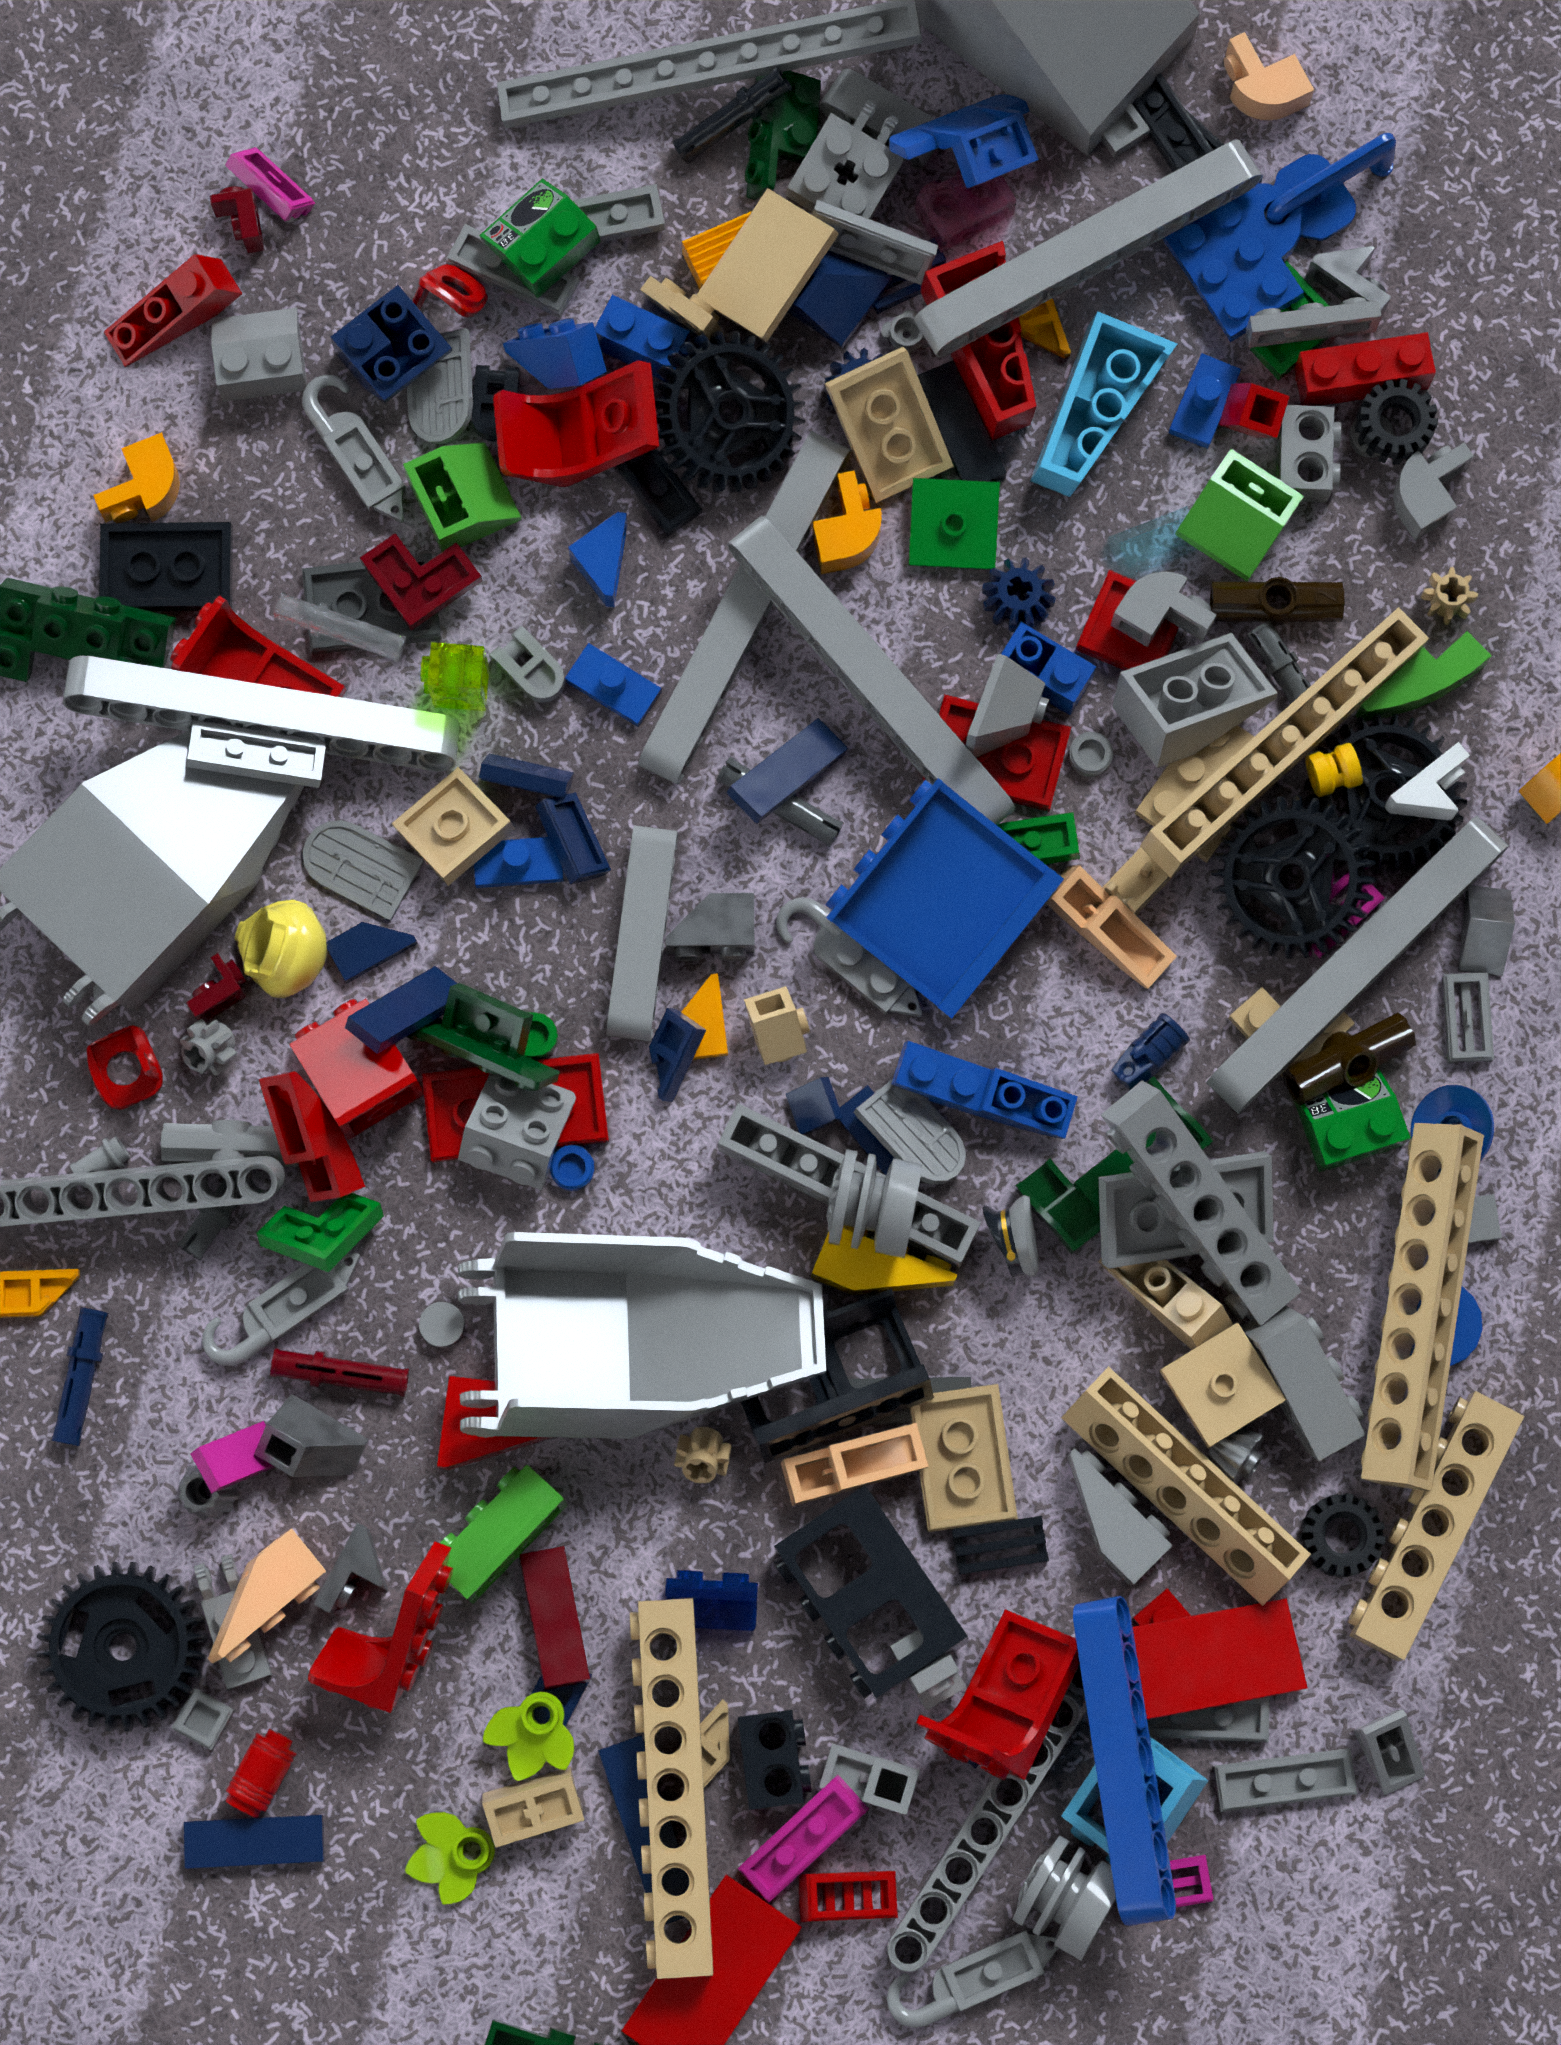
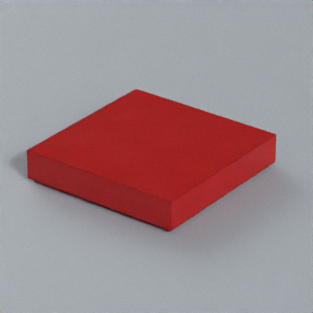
M1109 570L1075 650L1122 670H1128L1167 656L1179 627L1165 619L1149 646L1146 647L1111 626L1115 610L1136 581Z

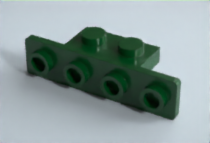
M791 70L783 71L781 77L782 79L784 77L788 79L792 90L764 108L761 117L752 120L748 131V140L751 143L750 156L745 169L747 198L756 200L763 196L767 188L771 191L774 190L778 157L797 163H802L817 138L821 80ZM766 75L756 77V82L761 80Z
M462 983L450 986L443 1019L437 1018L407 1036V1038L414 1041H426L441 1048V1052L447 1056L464 1058L477 1064L478 1069L485 1073L500 1074L513 1080L517 1087L527 1091H538L557 1082L560 1074L558 1070L524 1056L533 1020L532 1014Z

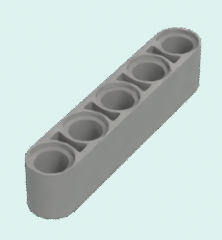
M643 826L633 827L606 1036L651 1041L652 1021L655 1018L659 987L657 982L658 978H660L664 949L663 936L666 934L670 903L668 899L672 888L675 865L674 852L677 850L678 831Z

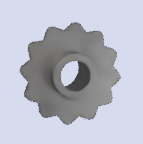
M1239 1429L1213 1445L1207 1458L1235 1484H1238L1242 1476L1249 1479L1260 1464L1263 1456L1258 1451L1261 1448L1264 1437L1260 1433Z
M197 1466L187 1467L185 1475L179 1483L181 1491L179 1498L184 1501V1507L189 1513H195L202 1520L208 1517L218 1520L223 1512H231L233 1510V1502L240 1497L236 1489L239 1482L214 1492L209 1497L204 1492L206 1482Z

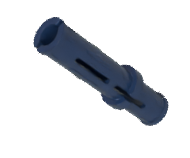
M81 1307L73 1345L68 1347L66 1356L70 1357L68 1371L62 1391L57 1422L51 1439L54 1442L80 1446L82 1429L97 1362L101 1363L103 1353H100L101 1341L109 1314Z

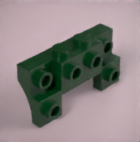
M7 577L0 585V676L27 682L31 678L35 652L69 660L76 656H93L165 668L173 642L176 617L121 605L119 600L112 597L101 596L92 598L79 595L78 591L70 587L58 586L50 588Z
M1153 1076L1147 1083L1163 1093L1200 1148L1204 1151L1212 1144L1213 1140L1198 1121L1187 1113ZM1156 1131L1147 1138L1146 1148L1155 1141ZM1115 1149L1072 1184L1049 1158L1032 1174L1016 1184L1014 1188L1021 1197L1023 1195L1030 1197L1032 1211L1041 1222L1045 1221L1072 1255L1100 1233L1098 1177L1132 1172L1130 1166L1134 1162L1127 1152L1122 1154Z

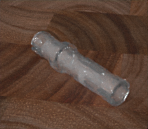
M284 592L280 595L275 608L274 619H280L310 630V635L317 638L322 634L399 662L405 648L407 636L399 635L367 622L329 610L330 605L322 602L317 606L289 596Z

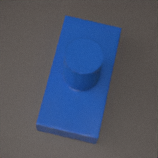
M1201 353L1168 433L1208 449L1221 420L1230 386L1237 382L1241 369Z
M590 643L586 645L565 677L566 683L637 727L640 726L662 693L661 687Z
M549 837L502 840L474 864L476 888L564 882L563 868Z

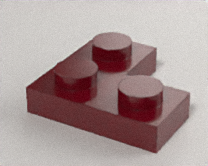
M396 533L360 557L362 565L411 631L483 581L482 576L457 542L421 567Z

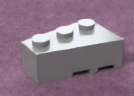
M1285 1305L1262 1326L1252 1320L1240 1326L1287 1399L1280 1404V1407L1309 1455L1321 1461L1366 1435L1359 1422L1364 1419V1414L1352 1395L1346 1397L1339 1383L1345 1379L1342 1370L1332 1356L1326 1357L1319 1344L1325 1340L1323 1333L1312 1317L1307 1319Z

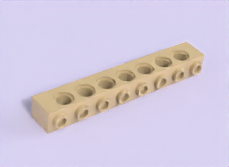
M1398 607L1154 826L1140 847L1171 878L1414 657L1429 640L1427 635Z
M1414 1123L1413 1136L1408 1145L1409 1162L1406 1181L1401 1191L1403 1202L1399 1226L1395 1232L1396 1249L1393 1269L1388 1277L1389 1295L1386 1314L1381 1324L1383 1335L1380 1355L1375 1364L1376 1382L1373 1402L1368 1410V1435L1366 1447L1361 1456V1479L1384 1486L1432 1491L1484 1138L1483 1134L1462 1125ZM1441 1168V1172L1439 1176L1436 1178L1437 1172ZM1435 1211L1434 1217L1430 1222V1217L1432 1213ZM1428 1255V1260L1425 1266L1423 1267L1424 1260ZM1421 1300V1306L1417 1311V1305ZM1414 1343H1415L1414 1351H1413L1412 1355L1410 1356L1411 1348H1412V1346H1413ZM1407 1388H1408L1407 1397H1406L1405 1400H1403V1398H1404V1393H1405V1391H1406ZM1401 1433V1440L1397 1445V1439Z
M693 1598L638 1601V1612H630L631 1640H640L641 1658L632 1659L633 1686H642L643 1705H634L636 1733L645 1734V1751L637 1752L638 1780L647 1779L648 1798L639 1799L640 1827L649 1826L650 1845L641 1846L643 1874H652V1892L644 1893L645 1921H654L655 1940H646L647 1968L656 1969L657 1979L713 1976ZM662 1634L672 1636L677 1642L675 1655L666 1661L654 1658L650 1649L654 1638ZM662 1681H672L679 1688V1699L671 1707H661L653 1699V1690ZM665 1727L677 1729L682 1736L681 1747L673 1754L661 1753L655 1744L657 1733ZM666 1774H677L684 1782V1792L675 1801H666L658 1793V1782ZM671 1820L681 1822L687 1831L686 1841L678 1848L665 1846L660 1838L662 1826ZM671 1868H680L689 1877V1887L681 1895H671L663 1887V1876ZM675 1915L686 1917L692 1926L691 1936L681 1943L671 1941L665 1933L667 1920Z

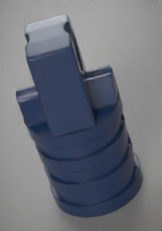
M1161 1013L1139 1035L1140 1037L1130 1044L1111 1069L1115 1078L1129 1090L1140 1081L1146 1082L1160 1072L1164 1065L1169 1063L1173 1056L1178 1054L1181 1048L1190 1041L1189 1036L1182 1027L1165 1013Z

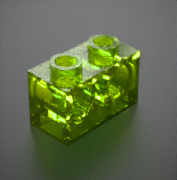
M431 642L430 656H422L420 679L421 682H424V694H430L433 706L435 708L486 711L490 668L485 647Z

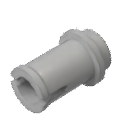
M117 1136L111 1140L105 1137L102 1139L103 1145L77 1162L71 1163L70 1167L74 1174L114 1170L117 1167L123 1169L125 1168L124 1162L131 1159Z

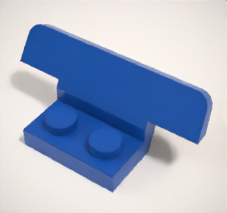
M1007 94L992 96L889 138V150L907 160L937 148L945 150L952 147L966 188L981 184L1039 160L1023 114L1030 112L1027 102Z

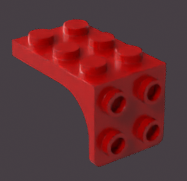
M635 361L579 388L563 393L526 395L502 390L493 397L499 466L501 472L506 476L558 487H568L659 447L651 363Z
M218 596L212 604L208 602L201 608L195 620L197 627L188 640L183 638L179 641L170 657V661L173 662L171 665L172 670L341 698L347 691L343 684L274 643L248 625L231 609L228 601L221 596Z
M434 1541L405 1589L393 1636L371 1637L342 1627L335 1628L311 1666L308 1681L328 1692L338 1693L362 1702L370 1708L391 1713L404 1690L407 1692L411 1690L419 1666H425L431 1653L433 1641L427 1639L429 1629L435 1630L442 1614L443 1604L437 1601L439 1593L444 1594L453 1574V1568L447 1566L452 1547Z
M1005 1609L971 1682L954 1711L939 1722L919 1714L916 1724L927 1731L924 1739L942 1748V1752L958 1761L967 1764L971 1760L981 1765L980 1768L983 1771L999 1779L1006 1780L1008 1774L1025 1780L1080 1664L1076 1638Z

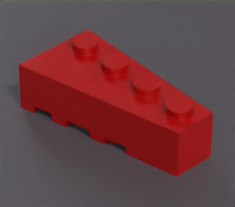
M1000 241L925 271L920 293L926 305L928 306L932 302L1006 263L1004 242ZM1019 317L950 354L991 441L1031 425L1037 407L1027 356L1023 349Z

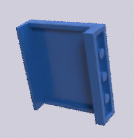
M937 778L933 784L925 779L909 799L915 807L905 819L897 814L881 834L887 842L879 852L875 854L869 849L853 869L859 876L850 888L847 889L841 884L825 905L831 909L826 918L952 1019L1062 883L1064 878L943 783L941 779Z

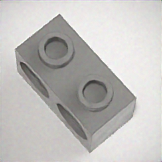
M1287 405L1277 437L1276 478L1302 494L1304 497L1301 501L1327 503L1332 490L1339 489L1340 463H1333V448L1340 447L1341 422H1334V407ZM1303 427L1313 428L1318 432L1320 438L1313 441L1307 440L1301 436L1299 429ZM1303 468L1312 469L1317 473L1319 480L1307 482L1299 476L1298 470Z

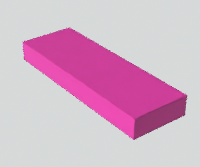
M837 1775L737 1869L769 1903L862 1817L869 1808L846 1782Z

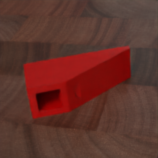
M194 254L108 327L104 333L123 365L127 367L214 318L243 293L222 259Z

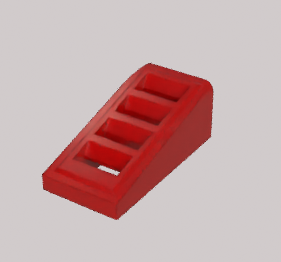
M870 1871L799 1875L800 1921L817 1922L898 1918L896 1872ZM871 1881H880L881 1909H873ZM853 1882H861L862 1910H855ZM834 1883H842L843 1910L835 1911ZM817 1884H823L824 1911H818Z

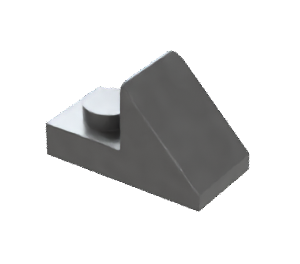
M1374 246L1316 254L1310 262L1306 276L1342 301L1356 297L1365 298L1366 301L1379 300L1382 316L1391 299V296L1386 293V289L1380 282L1371 277L1364 278L1360 275L1372 258L1375 250Z
M358 1522L314 1602V1605L333 1615L338 1607L345 1610L354 1596L357 1585L352 1583L355 1574L388 1591L370 1530Z

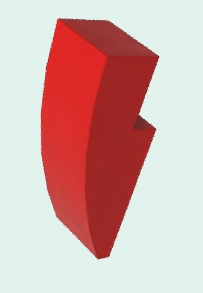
M296 1071L258 1079L284 1164H299L310 1203L343 1197L365 1187L356 1159L343 1132L328 1108Z

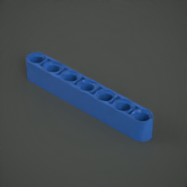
M1122 1596L1079 1603L1073 1609V1623L1118 1912L1126 1926L1171 1920L1176 1913V1900L1129 1607Z

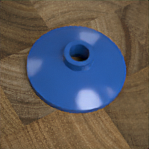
M1446 1085L1431 1091L1417 1106L1411 1122V1138L1413 1136L1414 1123L1452 1125L1462 1123L1463 1126L1483 1134L1480 1161L1487 1154L1494 1136V1118L1488 1103L1478 1092L1461 1085Z

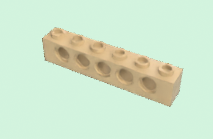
M1109 1366L1061 1417L1262 1606L1293 1577L1311 1555Z
M1477 1391L1469 1394L1466 1400L1461 1397L1457 1399L1447 1420L1454 1425L1446 1440L1439 1437L1432 1491L1412 1489L1408 1502L1414 1504L1407 1520L1400 1517L1395 1523L1388 1538V1542L1394 1544L1387 1560L1378 1559L1368 1578V1582L1374 1585L1367 1601L1359 1598L1349 1616L1347 1623L1354 1626L1349 1635L1350 1637L1398 1662L1405 1660L1524 1418L1523 1415ZM1465 1432H1474L1481 1438L1483 1448L1478 1456L1470 1455L1464 1450L1462 1437ZM1446 1472H1454L1462 1479L1463 1489L1458 1496H1452L1443 1489L1442 1477ZM1426 1512H1434L1442 1519L1443 1530L1437 1537L1427 1534L1422 1527V1518ZM1407 1552L1416 1553L1423 1561V1570L1418 1577L1407 1575L1402 1568V1558ZM1388 1592L1397 1594L1403 1602V1611L1397 1618L1389 1617L1382 1609V1599Z

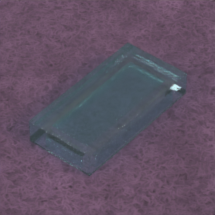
M1188 506L1108 537L1107 543L1123 576L1130 578L1198 551V549L1175 535V532L1190 511Z

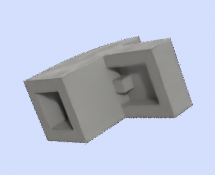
M1465 442L1453 450L1447 445L1432 454L1427 461L1418 450L1404 465L1394 487L1393 500L1400 520L1415 541L1450 520L1456 511L1457 505L1442 484L1468 469L1474 455Z
M1163 571L1148 574L1130 587L1115 610L1110 625L1148 647L1165 619L1203 641L1214 623L1216 614L1210 611V605L1201 598L1194 595L1186 597L1182 594L1188 579L1187 577L1178 573Z
M916 1630L889 1646L896 1661L898 1662L920 1647L923 1643V1636L919 1630ZM947 1653L908 1679L912 1689L926 1710L931 1709L966 1688L958 1673L960 1670L952 1656Z
M832 1743L819 1788L823 1789L835 1776L839 1775L862 1802L907 1816L920 1770Z

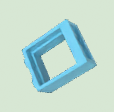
M1150 1736L1156 1775L1173 1787V1790L1161 1807L1166 1842L1168 1843L1209 1780ZM1094 1765L1061 1817L1073 1825L1070 1831L1076 1838L1089 1846H1094L1096 1843L1108 1853L1106 1860L1110 1863L1105 1828L1087 1815L1100 1796L1096 1766Z

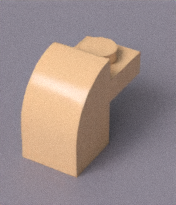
M1245 32L1229 40L1226 57H1224L1223 61L1229 77L1232 81H1235L1230 99L1241 112L1259 120H1277L1310 105L1314 88L1295 54L1264 68Z

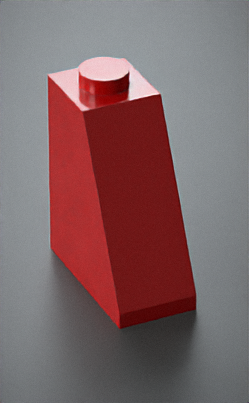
M449 1376L437 1467L440 1470L456 1469L554 1438L493 1436L485 1438L463 1433L460 1430V1420L469 1417H496V1406L488 1408L460 1405V1394L465 1391L475 1390L495 1391V1381Z

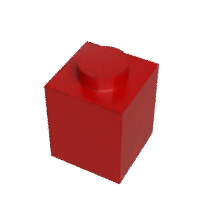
M1253 383L1231 384L1219 425L1256 438H1277L1290 396Z

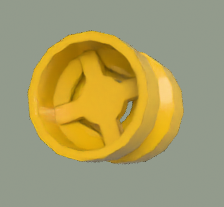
M1349 742L1336 746L1331 753L1323 754L1316 752L1305 757L1311 786L1319 798L1332 794L1335 788L1345 786L1350 789L1363 783L1360 762L1353 746Z

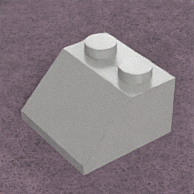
M297 307L212 319L211 346L216 385L223 402L305 390L307 377Z

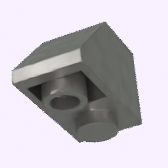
M709 893L666 936V954H675V960L698 961L702 959V954H719L720 960L740 961L746 959V953H755L754 893Z
M291 1394L266 1424L254 1455L292 1477L352 1475L369 1439Z

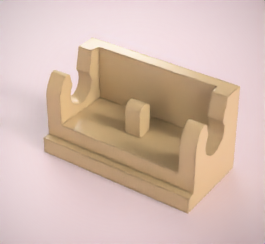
M1140 847L1102 888L1110 896H1117L1137 916L1177 873L1170 878Z
M571 1767L482 1794V1805L495 1848L584 1821L583 1809L577 1794Z

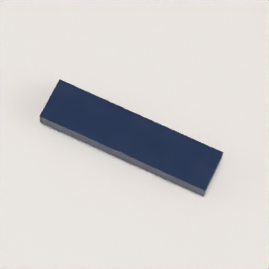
M642 1735L600 1749L598 1752L645 1893H651L652 1874H643L641 1846L650 1845L649 1826L640 1827L639 1799L648 1798L647 1779L638 1780L637 1752L645 1751V1743ZM658 1785V1793H659V1795L662 1797V1794H661V1791H660V1788H659V1785ZM668 1821L660 1830L661 1841L669 1848H678L679 1844L671 1821ZM671 1868L663 1876V1887L671 1895H681L689 1887V1877L684 1870ZM681 1915L672 1916L667 1920L666 1924L686 1917Z

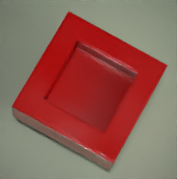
M1166 1588L1132 1619L1139 1626L1191 1615L1171 1591Z

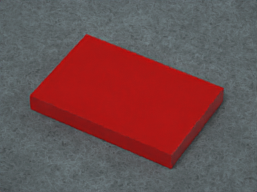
M944 694L939 716L966 746L967 735L979 703ZM1042 720L1041 724L1032 722L1028 735L976 759L1002 787L1013 803L1049 812L1071 727Z

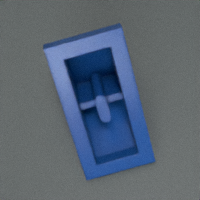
M624 512L615 513L568 547L570 560L605 606L614 608L628 527L627 513Z

